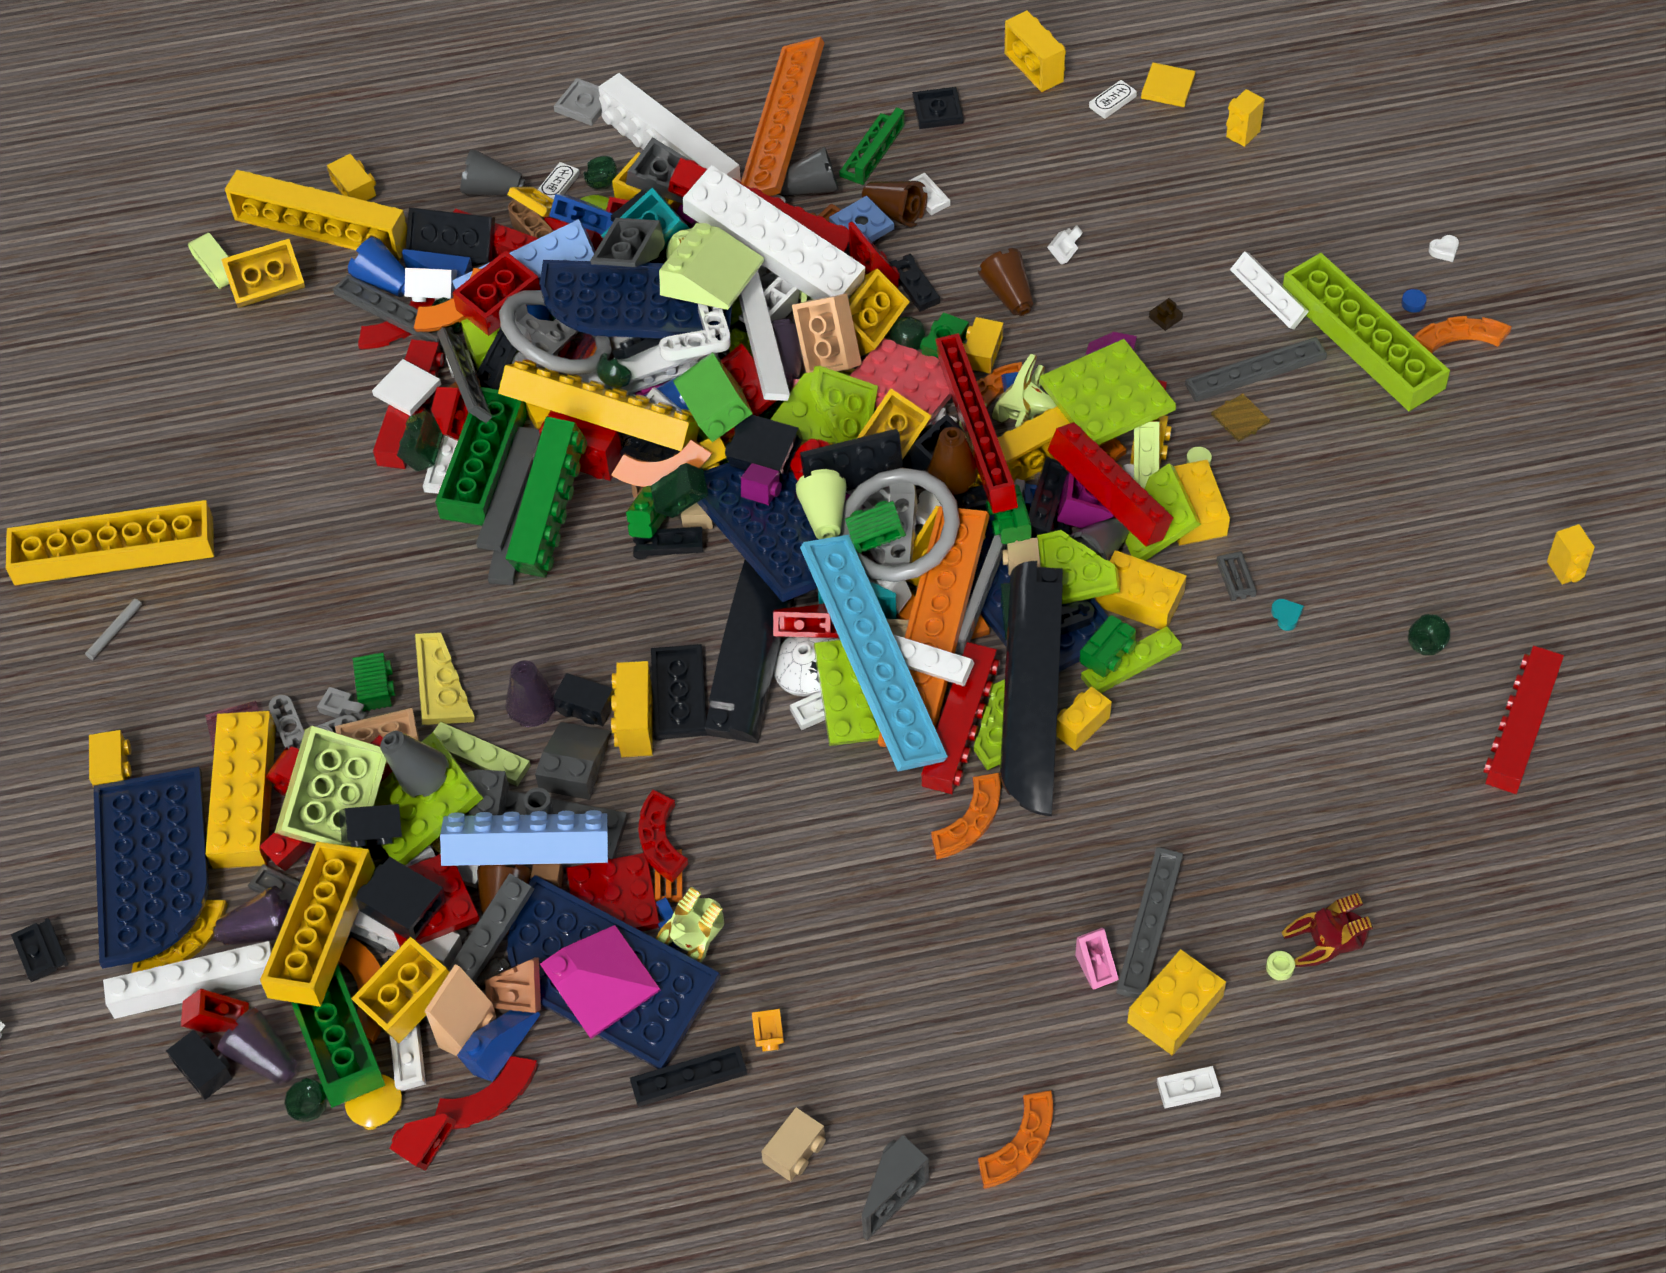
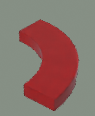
M426 298V302L411 300L409 305L418 310V307L435 306L437 303L435 298ZM387 321L376 325L361 326L358 346L359 349L388 346L389 342L399 338L405 339L412 334Z
M653 789L640 811L638 828L640 845L650 865L664 878L674 882L688 865V858L680 854L666 836V823L671 811L675 807V800Z
M511 1056L501 1074L483 1090L463 1098H440L435 1115L444 1113L455 1119L457 1123L453 1129L468 1128L472 1124L486 1119L488 1121L507 1110L508 1106L525 1092L535 1075L538 1066L537 1060Z

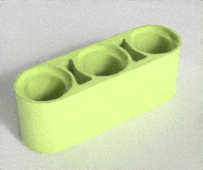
M206 233L189 242L188 247L192 255L219 289L229 285L221 260L228 256L212 235Z

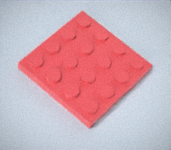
M885 338L861 362L862 365H859L850 374L851 377L878 386L874 408L879 406L891 388L930 414L931 418L925 425V428L952 397L937 357L925 356L916 349L903 346Z

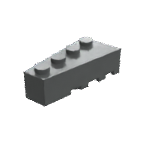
M652 137L628 170L626 184L641 190L644 189L647 192L654 188L662 197L683 204V197L669 192L668 187L680 158L689 159Z

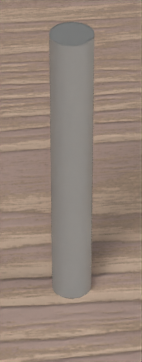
M134 598L87 650L85 655L93 660L142 606V603Z

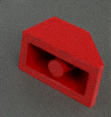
M437 387L431 411L442 434L458 441L469 412L459 388Z
M199 989L183 1000L181 1026L203 1033L245 1030L248 1028L249 1003Z
M443 1113L405 1123L403 1128L398 1129L394 1134L389 1149L416 1167L426 1171L457 1121Z

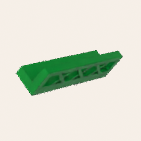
M896 107L891 116L880 113L839 171V177L861 185L865 184L904 128L903 109ZM882 122H884L885 124L880 129V125L882 124ZM855 168V174L848 172L849 169Z

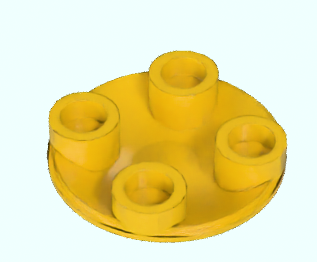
M383 1074L381 1075L385 1086L345 1102V1109L350 1119L367 1130H373L387 1123L403 1106L401 1090L395 1088V1081L392 1078Z

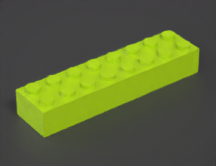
M1322 253L1317 254L1284 274L1283 286L1309 310L1306 316L1408 411H1411L1446 389L1450 370Z

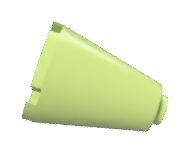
M820 469L811 471V476L804 479L803 475L796 484L797 497L818 539L837 537L841 533L847 486L844 477L842 479L839 473L834 470Z

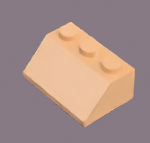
M412 708L335 726L337 734L369 744L379 735L384 738L385 735L392 731H400L420 741Z

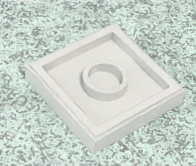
M402 359L372 392L373 396L412 416L435 392L436 388L441 385V381L432 374Z

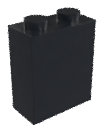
M751 414L735 426V434L732 441L728 442L726 446L725 456L730 466L742 470H747L751 463L779 471V480L785 482L791 469V461L803 440L798 427Z
M946 414L912 445L902 460L903 468L928 472V467L941 431L948 427H957L963 432L964 430Z
M389 857L384 864H380L376 868L371 880L361 886L357 892L356 901L360 912L407 940L410 937L415 940L446 902L443 887Z

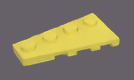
M415 634L422 725H433L440 722L445 724L474 722L475 716L469 707L467 696L461 687L459 676L453 667L451 656L442 634Z

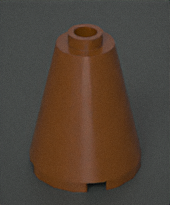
M919 181L869 182L862 190V198L867 196L886 216L907 227L916 226L917 223L914 222L917 218L922 219L927 207L928 196L923 191L925 185Z
M1009 248V253L1002 254L1001 251L996 252L981 263L980 267L982 270H978V274L1013 315L1024 316L1031 311L1034 303L1022 254L1015 248Z
M948 427L941 431L928 467V473L944 482L952 495L969 490V486L976 483L978 475L976 463L965 434L957 427Z
M515 864V868L506 865L478 866L477 877L481 914H484L509 873L529 884L532 870L521 864Z

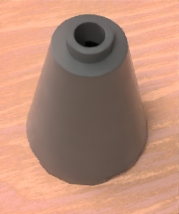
M825 147L817 149L788 167L781 189L783 196L826 193L839 190Z
M470 149L465 162L467 166L462 174L461 193L468 195L509 196L507 194L510 187H524L525 179H522L521 173L477 150Z
M1113 516L1078 530L1069 536L1096 552L1103 559L1110 561L1114 551H1118L1127 538L1129 530Z
M392 731L384 736L380 749L405 793L414 798L418 795L426 797L441 787L447 777L445 775L446 766L449 768V762L442 752L400 731Z

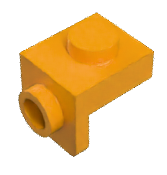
M780 1009L752 1012L756 1047L762 1046V1052L778 1050V1044L784 1043Z

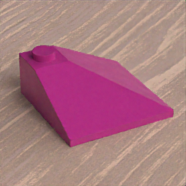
M615 925L562 948L540 963L590 1039L661 991Z

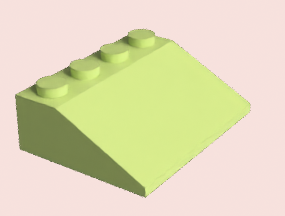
M696 223L659 270L660 295L728 310L764 262V257L721 228L710 226L707 223Z
M315 726L305 729L275 833L313 844L323 842L350 846V843L341 842L339 810L374 806L386 764V758L380 747Z

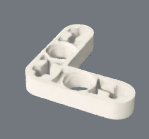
M698 303V313L704 330L663 338L659 343L661 357L672 361L707 355L712 352H723L729 349L730 332L722 308L710 306L712 311L709 312L708 305ZM711 321L720 322L718 325H709L708 323ZM719 334H720V339H721V340H718V339L716 338V335H719ZM691 342L701 343L699 346L689 345Z

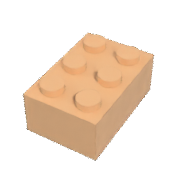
M847 293L792 305L806 373L813 372L814 366L841 371L862 365Z

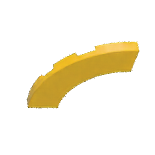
M206 900L196 923L178 942L153 957L133 963L131 973L189 960L197 955L218 931L228 905L226 900Z

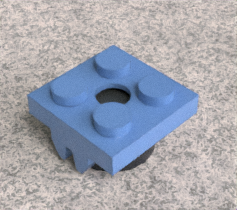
M867 196L829 217L831 223L843 225L848 230V223L853 221L874 245L877 244L880 237L894 230V222Z

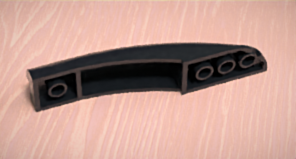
M746 559L739 576L720 648L709 697L710 706L705 731L707 736L758 743L773 673L783 639L782 636H773V611L792 608L794 598L782 602Z
M1028 561L1014 567L1010 575L1000 776L1008 795H1012L1020 802L1021 807L1039 815L1052 817L1063 568L1037 567V561Z

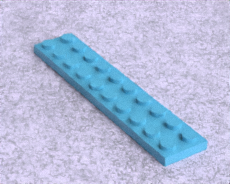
M849 535L803 542L800 549L897 771L944 762L948 756Z

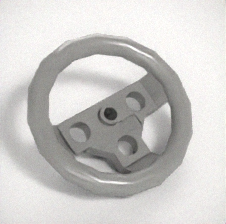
M523 290L509 296L499 310L501 329L511 345L529 360L549 370L569 375L590 374L602 368L611 354L612 350L608 336H592L596 343V351L593 356L587 359L574 360L558 357L559 352L574 339L578 331L564 325L557 319L554 321L539 320L528 313L526 305L546 306L541 290Z
M899 468L880 472L858 485L844 503L841 533L839 536L849 535V537L850 533L845 518L850 517L854 511L859 510L869 496L882 488L889 486L890 501H894L897 508L901 504H909L906 511L899 512L906 536L878 546L885 553V563L883 565L876 564L863 556L862 553L857 552L865 573L869 578L898 582L920 577L939 565L954 546L960 526L957 501L944 482L926 471ZM917 485L935 495L943 509L944 525L940 539L929 553L913 562L914 541L917 537L915 531ZM899 549L906 550L902 557H893L895 551Z

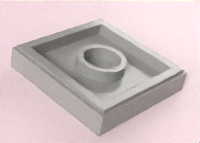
M576 78L554 105V112L592 126L602 114L599 87Z

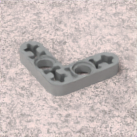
M286 695L275 696L269 703V710L284 747L289 749L290 746L301 745L305 731L291 699ZM281 705L284 706L287 715L283 717L279 710V706ZM344 715L315 727L333 732L335 726L355 722L357 719L352 715ZM293 723L297 725L292 732L283 731L287 724Z

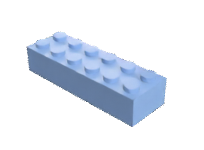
M578 219L509 254L535 273L539 278L540 284L543 260L590 261L596 251L586 229ZM487 264L479 267V269L484 268ZM472 271L452 281L455 289L470 279Z
M590 810L585 814H574L573 811H561L558 814L535 811L531 815H520L518 812L492 815L489 812H480L476 816L451 813L443 817L441 827V866L608 863L607 813H602L598 810Z

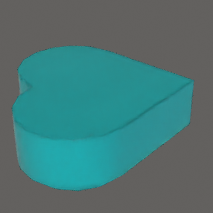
M1277 599L1272 604L1271 614L1274 618L1278 619L1277 624L1282 630L1290 631L1297 626L1304 606L1285 599Z

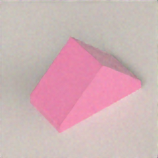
M1104 928L1077 937L1075 956L1091 988L1094 990L1119 980Z

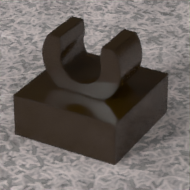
M1168 298L1149 311V318L1166 331L1182 320L1183 312L1176 308L1177 304Z

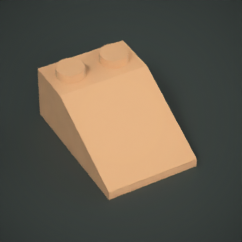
M456 964L425 1009L438 1048L457 1056L475 1031L496 1019L492 1002L463 969Z

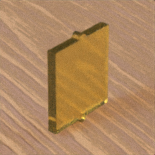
M1243 393L1231 401H1225L1224 405L1211 412V415L1238 442L1251 434H1256L1257 430L1270 423V419Z

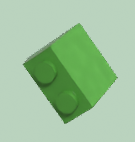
M713 352L673 380L698 426L712 442L753 414L741 386Z

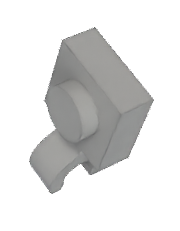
M332 687L328 688L317 706L319 713L334 718L347 714L352 715L359 721L365 719L367 712L362 711L364 708L363 704L353 702L352 694Z

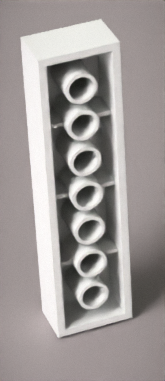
M620 73L598 86L603 120L615 127L622 136L629 138L636 147L644 150L653 137L687 159L695 161L699 166L708 169L713 165L729 177L741 182L740 166L738 163Z
M713 165L707 169L683 197V212L699 223H707L710 226L721 228L764 257L763 266L812 299L847 293L849 299L864 281V265Z

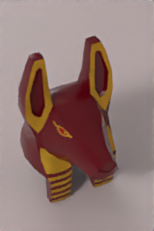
M1358 893L1338 899L1327 908L1301 916L1282 931L1284 939L1304 933H1311L1316 947L1294 959L1295 967L1317 966L1329 962L1341 953L1363 948L1367 941L1369 930L1373 929V926L1368 916L1362 918L1350 912L1363 905V901Z

